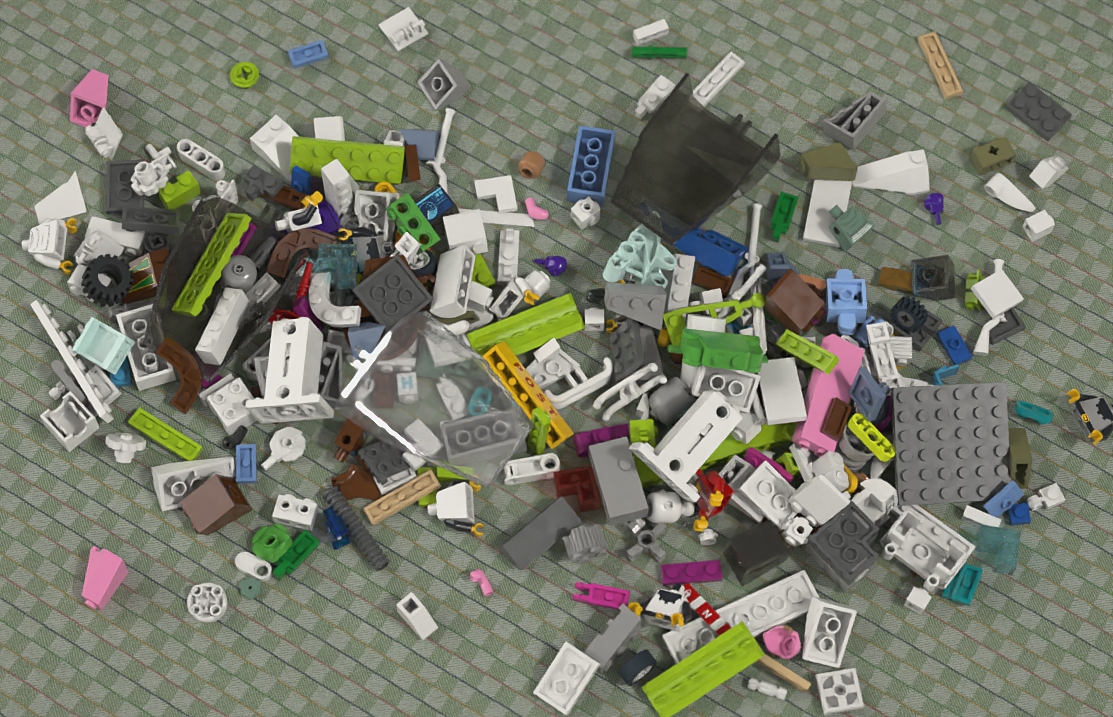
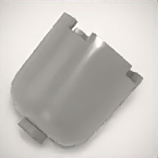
M231 256L230 261L221 272V277L219 278L220 286L223 290L226 287L242 289L246 294L257 282L256 265L247 256Z
M678 377L668 380L650 396L649 408L651 411L649 415L654 421L658 420L665 425H671L680 420L696 402L695 397L692 394L689 396L684 390L687 386Z

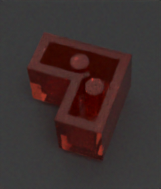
M592 465L553 472V483L557 498L576 495L580 513L599 509L600 501Z

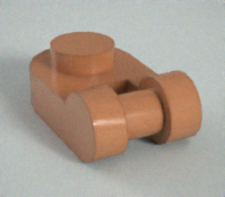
M797 274L819 298L824 296L827 286L824 280Z

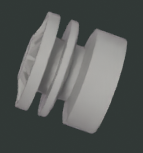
M847 423L840 440L837 441L834 452L842 456L843 463L851 472H856L874 454L850 430ZM868 434V437L872 441H875V438L871 434Z

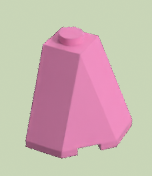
M92 69L71 92L70 122L83 127L97 122L102 108L106 110L109 75Z
M93 546L90 551L82 596L86 606L93 610L97 608L102 611L129 571L123 559L106 549H102L99 552V548Z

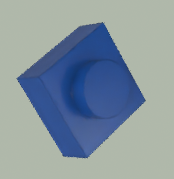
M1028 503L1013 504L1007 509L1010 526L1030 524L1031 518Z

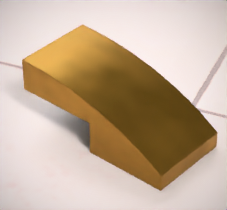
M882 267L878 285L893 291L900 289L914 295V273L896 268Z

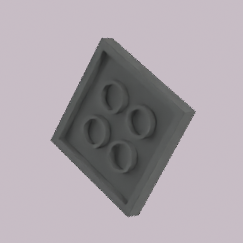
M398 255L394 256L352 289V292L378 324L385 325L384 331L388 336L433 301V297Z

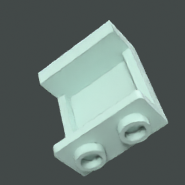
M91 317L90 321L85 325L81 336L76 340L73 351L116 375L135 341Z

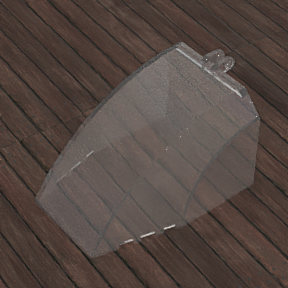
M427 311L403 316L386 332L370 355L359 346L353 348L355 353L361 356L365 362L361 364L353 356H347L346 360L357 368L358 371L341 392L335 409L383 442L486 488L491 486L534 426L521 406H518L511 397L512 394L509 390H506L502 385L498 375L494 374L490 369L489 363Z

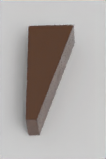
M416 144L405 146L409 181L421 180Z

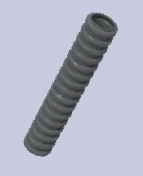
M329 488L324 493L323 498L327 499L326 502L330 504V508L337 514V518H340V522L344 523L343 526L347 528L350 536L354 537V542H357V546L361 547L360 550L364 552L367 560L371 561V566H375L374 570H383L388 566L390 560L386 558L383 550L379 549L376 540L372 539L373 536L369 534V530L366 529L365 525H362L359 516L355 515L356 512L352 510L349 502L345 501L346 499L342 496L339 488Z

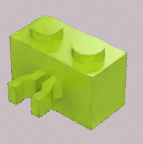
M653 419L630 421L631 445L641 442L644 444L648 443L653 448L658 445L655 443V437H658V427L654 426ZM632 452L635 464L644 463Z

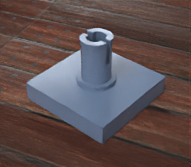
M863 367L858 369L848 393L868 422L876 419L886 398L885 394L890 393V388L886 382L877 384L867 368Z

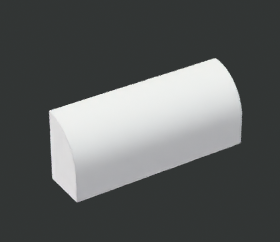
M465 245L440 254L433 301L430 312L438 317L454 318L466 313L476 255Z

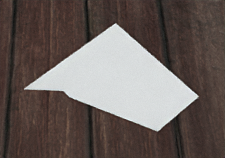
M76 171L67 183L61 185L34 206L39 225L46 219H63L87 212Z

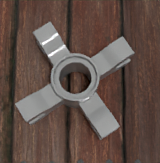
M634 521L627 525V531L638 540L637 544L627 551L628 555L626 557L631 562L642 552L651 553L659 563L666 558V552L655 543L656 539L666 532L667 526L664 523H658L652 531H642ZM649 539L652 543L645 545L642 543V540Z

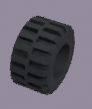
M106 254L104 257L99 255L97 259L94 258L89 263L82 275L81 286H85L83 292L84 294L88 293L87 298L89 300L92 298L94 304L97 305L99 302L101 306L105 307L108 304L110 307L114 303L116 305L119 304L126 297L134 279L131 278L133 272L129 271V264H124V259L119 260L116 255L110 257V254ZM105 273L111 275L115 279L117 286L107 287L103 285L98 278V274Z

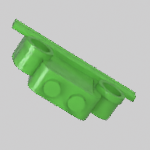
M683 328L680 346L668 345L669 353L683 354V363L694 367L704 365L707 367L758 373L761 370V362L768 363L767 356L763 355L759 336Z

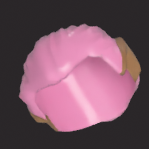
M786 625L775 626L763 633L766 649L772 656L778 659L784 658L789 660L800 652L801 642L798 632L794 631L791 627Z

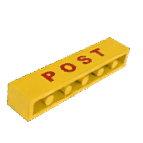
M505 341L495 345L482 356L530 421L533 410L539 406L549 414L551 423L546 442L551 449L558 447L574 434Z

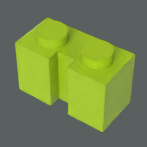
M189 170L176 177V183L171 184L169 181L165 187L159 188V198L167 210H175L201 194L199 183Z

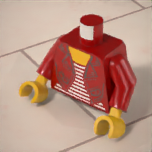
M699 468L692 476L696 482L695 487L698 490L696 493L700 496L696 501L700 509L699 519H696L693 524L695 531H703L707 528V519L721 513L734 494L733 489L717 472L712 471L705 475Z

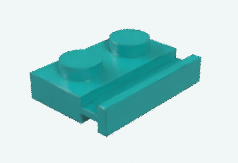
M964 563L944 589L942 598H948L951 601L970 607L982 577L983 569Z

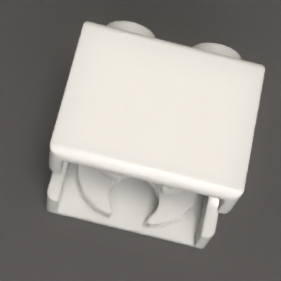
M240 377L207 397L209 408L219 418L228 435L235 434L241 425L248 427L257 421L245 408L246 401L254 400L255 398Z
M70 391L62 397L63 402L54 411L47 409L40 415L45 427L68 452H71L100 428L96 418Z

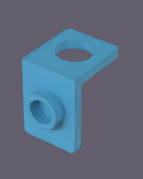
M959 365L939 368L933 374V384L943 385L941 379L957 374Z

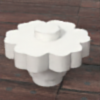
M140 162L136 165L135 172L131 178L133 183L131 187L139 196L143 194L146 196L156 194L159 188L165 187L168 181L166 176L168 172L160 163L154 165L153 163Z
M115 433L106 436L105 444L109 448L115 449L114 456L117 462L130 463L132 458H134L136 450L142 451L145 449L146 440H144V437L135 434Z

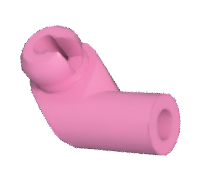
M533 198L525 200L527 211L531 218L537 220L548 218V211L536 207Z
M476 569L470 573L471 580L479 582L485 597L494 593L489 580L482 570Z

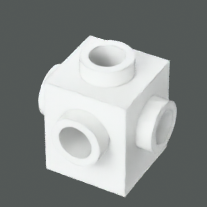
M587 197L586 199L579 200L571 208V218L583 230L587 226H592L599 221L601 208L596 201H592L590 197Z
M795 517L792 520L789 518L782 528L784 530L780 535L785 538L784 540L788 544L799 546L808 542L813 528L809 526L810 523L803 517Z

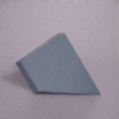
M399 129L408 145L416 144L418 160L434 161L440 130Z
M767 253L768 280H780L790 268L796 274H800L787 259L786 253Z
M364 322L360 323L357 327H349L348 337L354 360L373 357L385 325Z

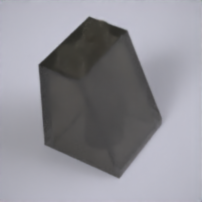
M769 520L730 538L722 554L743 587L785 562L790 554V548L780 537L778 527Z

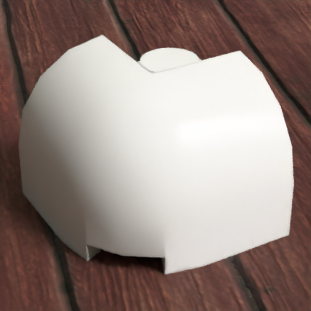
M867 479L860 483L861 492L856 493L851 501L879 528L890 518L888 513L892 507L897 506V491L882 479Z

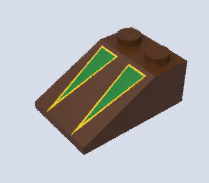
M167 248L149 252L128 263L130 266L129 271L133 272L131 278L134 280L130 291L122 302L123 305L125 303L130 304L179 290Z

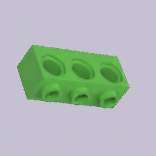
M409 193L385 209L388 218L397 225L401 236L408 232L419 243V237L424 238L426 243L425 245H420L416 253L417 255L441 240ZM397 206L402 207L404 213H400L397 210ZM408 221L414 224L415 229L409 227Z

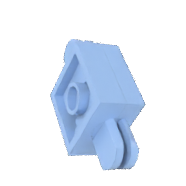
M840 269L837 271L835 279H827L826 318L827 323H838L840 334L849 336L855 333L857 323H865L867 313L865 279H854L851 270Z

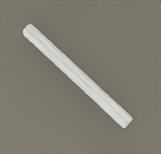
M751 267V270L749 271L750 276L757 269V267ZM761 277L751 287V296L755 293L762 294ZM752 306L754 336H759L760 346L764 355L767 351L764 307L755 308Z

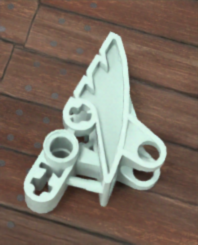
M654 212L650 214L630 234L628 241L622 242L618 251L609 258L603 272V277L606 281L615 283L618 280H623L628 272L634 275L635 284L663 286L664 289L666 288L668 281L661 272V269L673 270L677 260L660 244L661 226L657 214Z

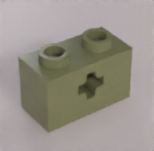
M1007 137L1001 139L995 138L985 145H977L974 147L970 159L981 176L1013 164L1016 154Z

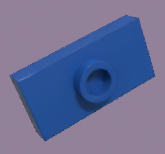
M295 166L292 169L291 188L310 195L311 174Z
M955 325L937 333L953 365H960L972 360V355Z

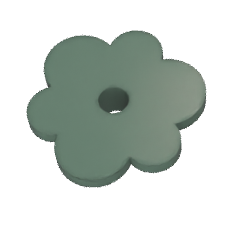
M248 577L247 581H241L239 584L241 595L246 596L249 600L254 599L256 595L261 593V581L258 579L254 580L252 577Z

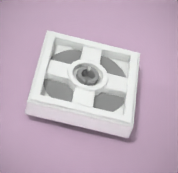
M856 668L815 675L824 715L864 708Z

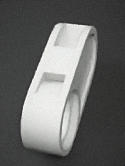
M241 552L236 556L235 564L240 572L261 582L271 578L272 568L268 562L248 552ZM260 567L268 568L266 575L260 576L257 574V570Z

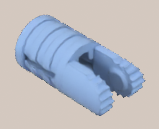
M870 315L852 339L860 344V348L866 349L869 345L866 326L885 321L879 318L875 322V317Z

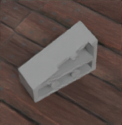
M606 282L604 302L608 310L656 329H662L666 302V292L663 286Z
M323 342L318 394L321 395L332 409L344 412L343 350L341 346Z

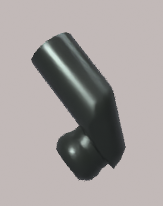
M605 289L589 290L586 300L594 303L596 298L604 299Z
M239 426L235 434L223 439V448L230 450L236 447V445H240L248 429L245 426Z

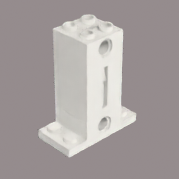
M307 317L273 321L265 399L255 398L254 400H247L245 407L261 424L333 418L334 410L318 394L323 334Z
M705 391L655 448L648 443L644 444L642 442L633 443L629 447L640 460L680 497L688 502H696L700 498L696 493L698 491L697 488L691 483L687 484L688 480L743 419L739 415L740 410L732 404L729 405L725 401L726 397L719 391Z

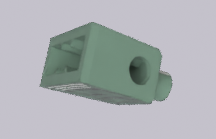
M835 205L829 211L836 220L829 226V230L844 252L850 249L875 226L873 222L852 206L845 213L838 205Z

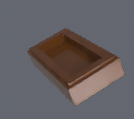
M699 265L691 284L708 291L720 288L722 296L726 298L734 279L722 276Z
M837 397L833 398L821 433L834 441H839L852 406Z

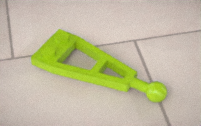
M755 293L751 296V299L740 303L738 299L679 307L665 312L663 320L671 344L680 346L683 328L687 327L682 314L709 310L711 317L718 318L715 309L733 306L735 312L723 318L726 319V324L743 315L742 310L752 306L755 308L763 307L766 299L763 294Z

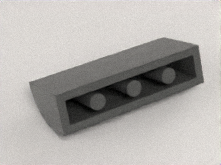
M561 496L498 548L517 569L522 571L580 523L581 520Z

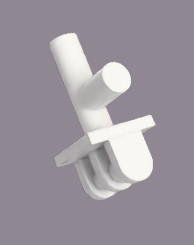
M152 144L146 146V150L154 159L151 163L154 165L160 163L167 172H170L171 168H176L175 163L169 157V154L172 152L168 146L159 152L156 151Z

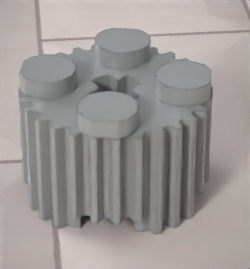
M593 524L592 528L579 526L570 531L571 535L563 537L569 559L577 561L578 564L589 562L591 557H602L607 554V544L600 524Z

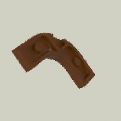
M306 228L293 231L276 244L265 272L284 278L291 258L300 249L310 248L333 255L338 237L317 229Z
M167 336L156 353L172 364L180 375L181 384L179 390L170 404L186 414L200 394L202 375L194 357L184 347Z

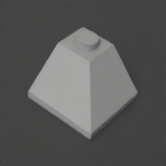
M438 58L417 82L435 110H439L460 99L471 87L462 72L442 58Z

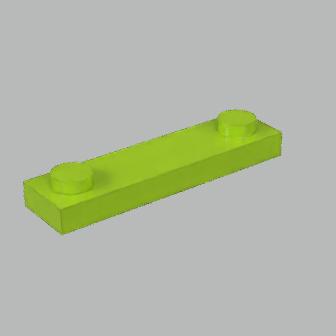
M788 329L776 342V346L827 375L830 374L840 361L836 355Z
M540 406L533 410L526 442L535 456L544 453L551 423L549 414L543 411Z
M140 407L128 421L129 426L185 461H195L203 450L201 445Z

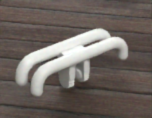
M608 357L604 358V371L590 379H587L583 371L576 367L575 373L581 381L579 385L569 372L565 373V379L572 389L558 396L553 395L550 390H546L544 392L545 396L555 409L559 410L607 385L613 377V363Z
M649 363L601 394L594 401L593 407L597 410L600 409L607 399L620 391L621 399L608 407L603 413L602 419L608 421L613 413L659 383L665 384L667 378L665 375H658L639 387L635 383L636 380L650 371L656 372L658 370L656 363Z

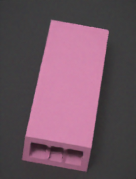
M835 334L823 338L820 347L836 355L840 361L829 375L816 368L813 369L804 398L807 420L797 422L791 440L798 444V447L808 449L818 457H821L828 451H835L837 441L821 433V429L833 398L837 397L849 404L851 396L848 392L860 368L865 351Z

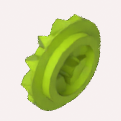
M240 62L231 69L230 78L235 87L238 86L242 89L244 87L251 88L259 79V70L253 63ZM242 71L248 75L247 80L242 77Z

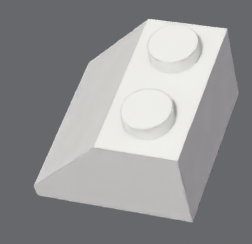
M480 209L443 217L449 251L465 245L474 255L488 252Z

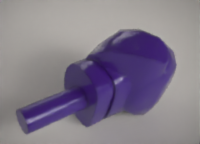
M930 193L924 200V206L926 210L930 211V214L935 215L936 224L941 225L940 214L944 212V197L941 193Z
M547 256L546 260L535 259L534 261L536 264L545 265V269L553 277H558L567 268V260L562 256Z

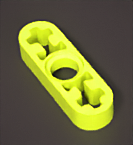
M856 413L849 419L848 427L879 460L888 462L895 455L894 446L871 422H868L864 415ZM868 434H871L875 438V441H872L868 437Z

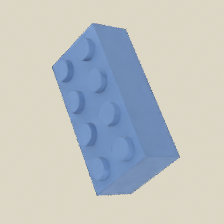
M579 125L567 189V201L578 202L581 199L590 197L592 201H596L599 206L604 207L616 131Z

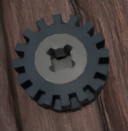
M909 296L902 297L891 309L892 313L890 314L891 317H894L892 321L897 322L896 326L900 325L901 330L904 331L906 329L908 333L910 331L912 333L917 332L928 318V315H926L928 312L924 310L925 306L920 305L919 300L916 302L914 297L910 299Z

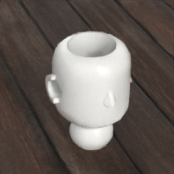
M662 489L659 492L650 493L646 498L648 505L647 519L652 523H675L681 514L689 517L694 513V502H688L684 499L681 501L676 492H665Z

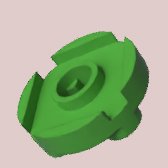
M273 524L274 526L269 528L265 526L254 535L252 550L259 559L274 563L292 545L293 541L289 532L281 524Z

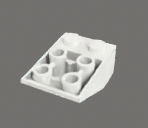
M734 455L718 474L724 478L725 482L734 491L728 503L761 523L765 516L738 490L756 469L748 462Z

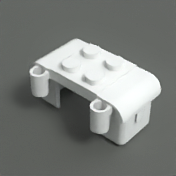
M907 509L901 513L880 540V544L884 548L882 557L885 560H891L893 557H896L924 578L926 581L923 586L926 591L931 592L935 588L944 590L967 561L965 559L967 553L955 543H953L951 548H948L918 525L921 518Z

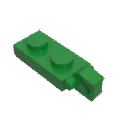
M780 192L770 224V230L774 231L771 241L779 243L781 233L786 234L789 230L798 202V196Z
M305 529L288 550L279 557L277 561L278 567L273 571L274 576L280 581L287 573L291 575L320 545V541Z

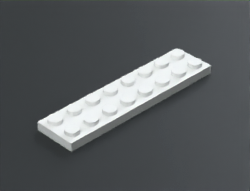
M802 570L716 610V612L731 628L743 621L755 638L775 626L783 625L807 614L812 597H820L805 570ZM702 617L685 624L682 632L672 630L662 635V639L675 664L719 637Z

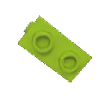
M977 270V275L972 272L966 277V290H971L973 285L985 279L980 270ZM966 292V309L973 310L974 307H977L982 312V304L973 292Z

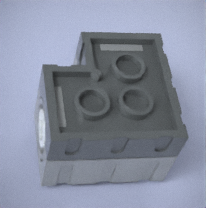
M851 501L845 509L839 511L832 520L825 523L818 529V532L809 537L805 551L847 593L875 568L879 555L870 546L875 542L880 529Z

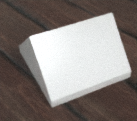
M343 117L314 118L315 138L345 141Z

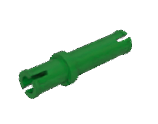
M632 46V58L642 57L652 60V58L687 59V47Z

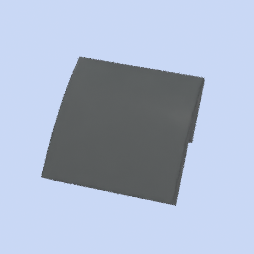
M928 310L926 314L928 315L927 321L915 333L911 331L908 333L906 329L902 331L900 325L896 326L897 322L892 324L893 334L899 337H912V347L919 352L943 322L942 319Z

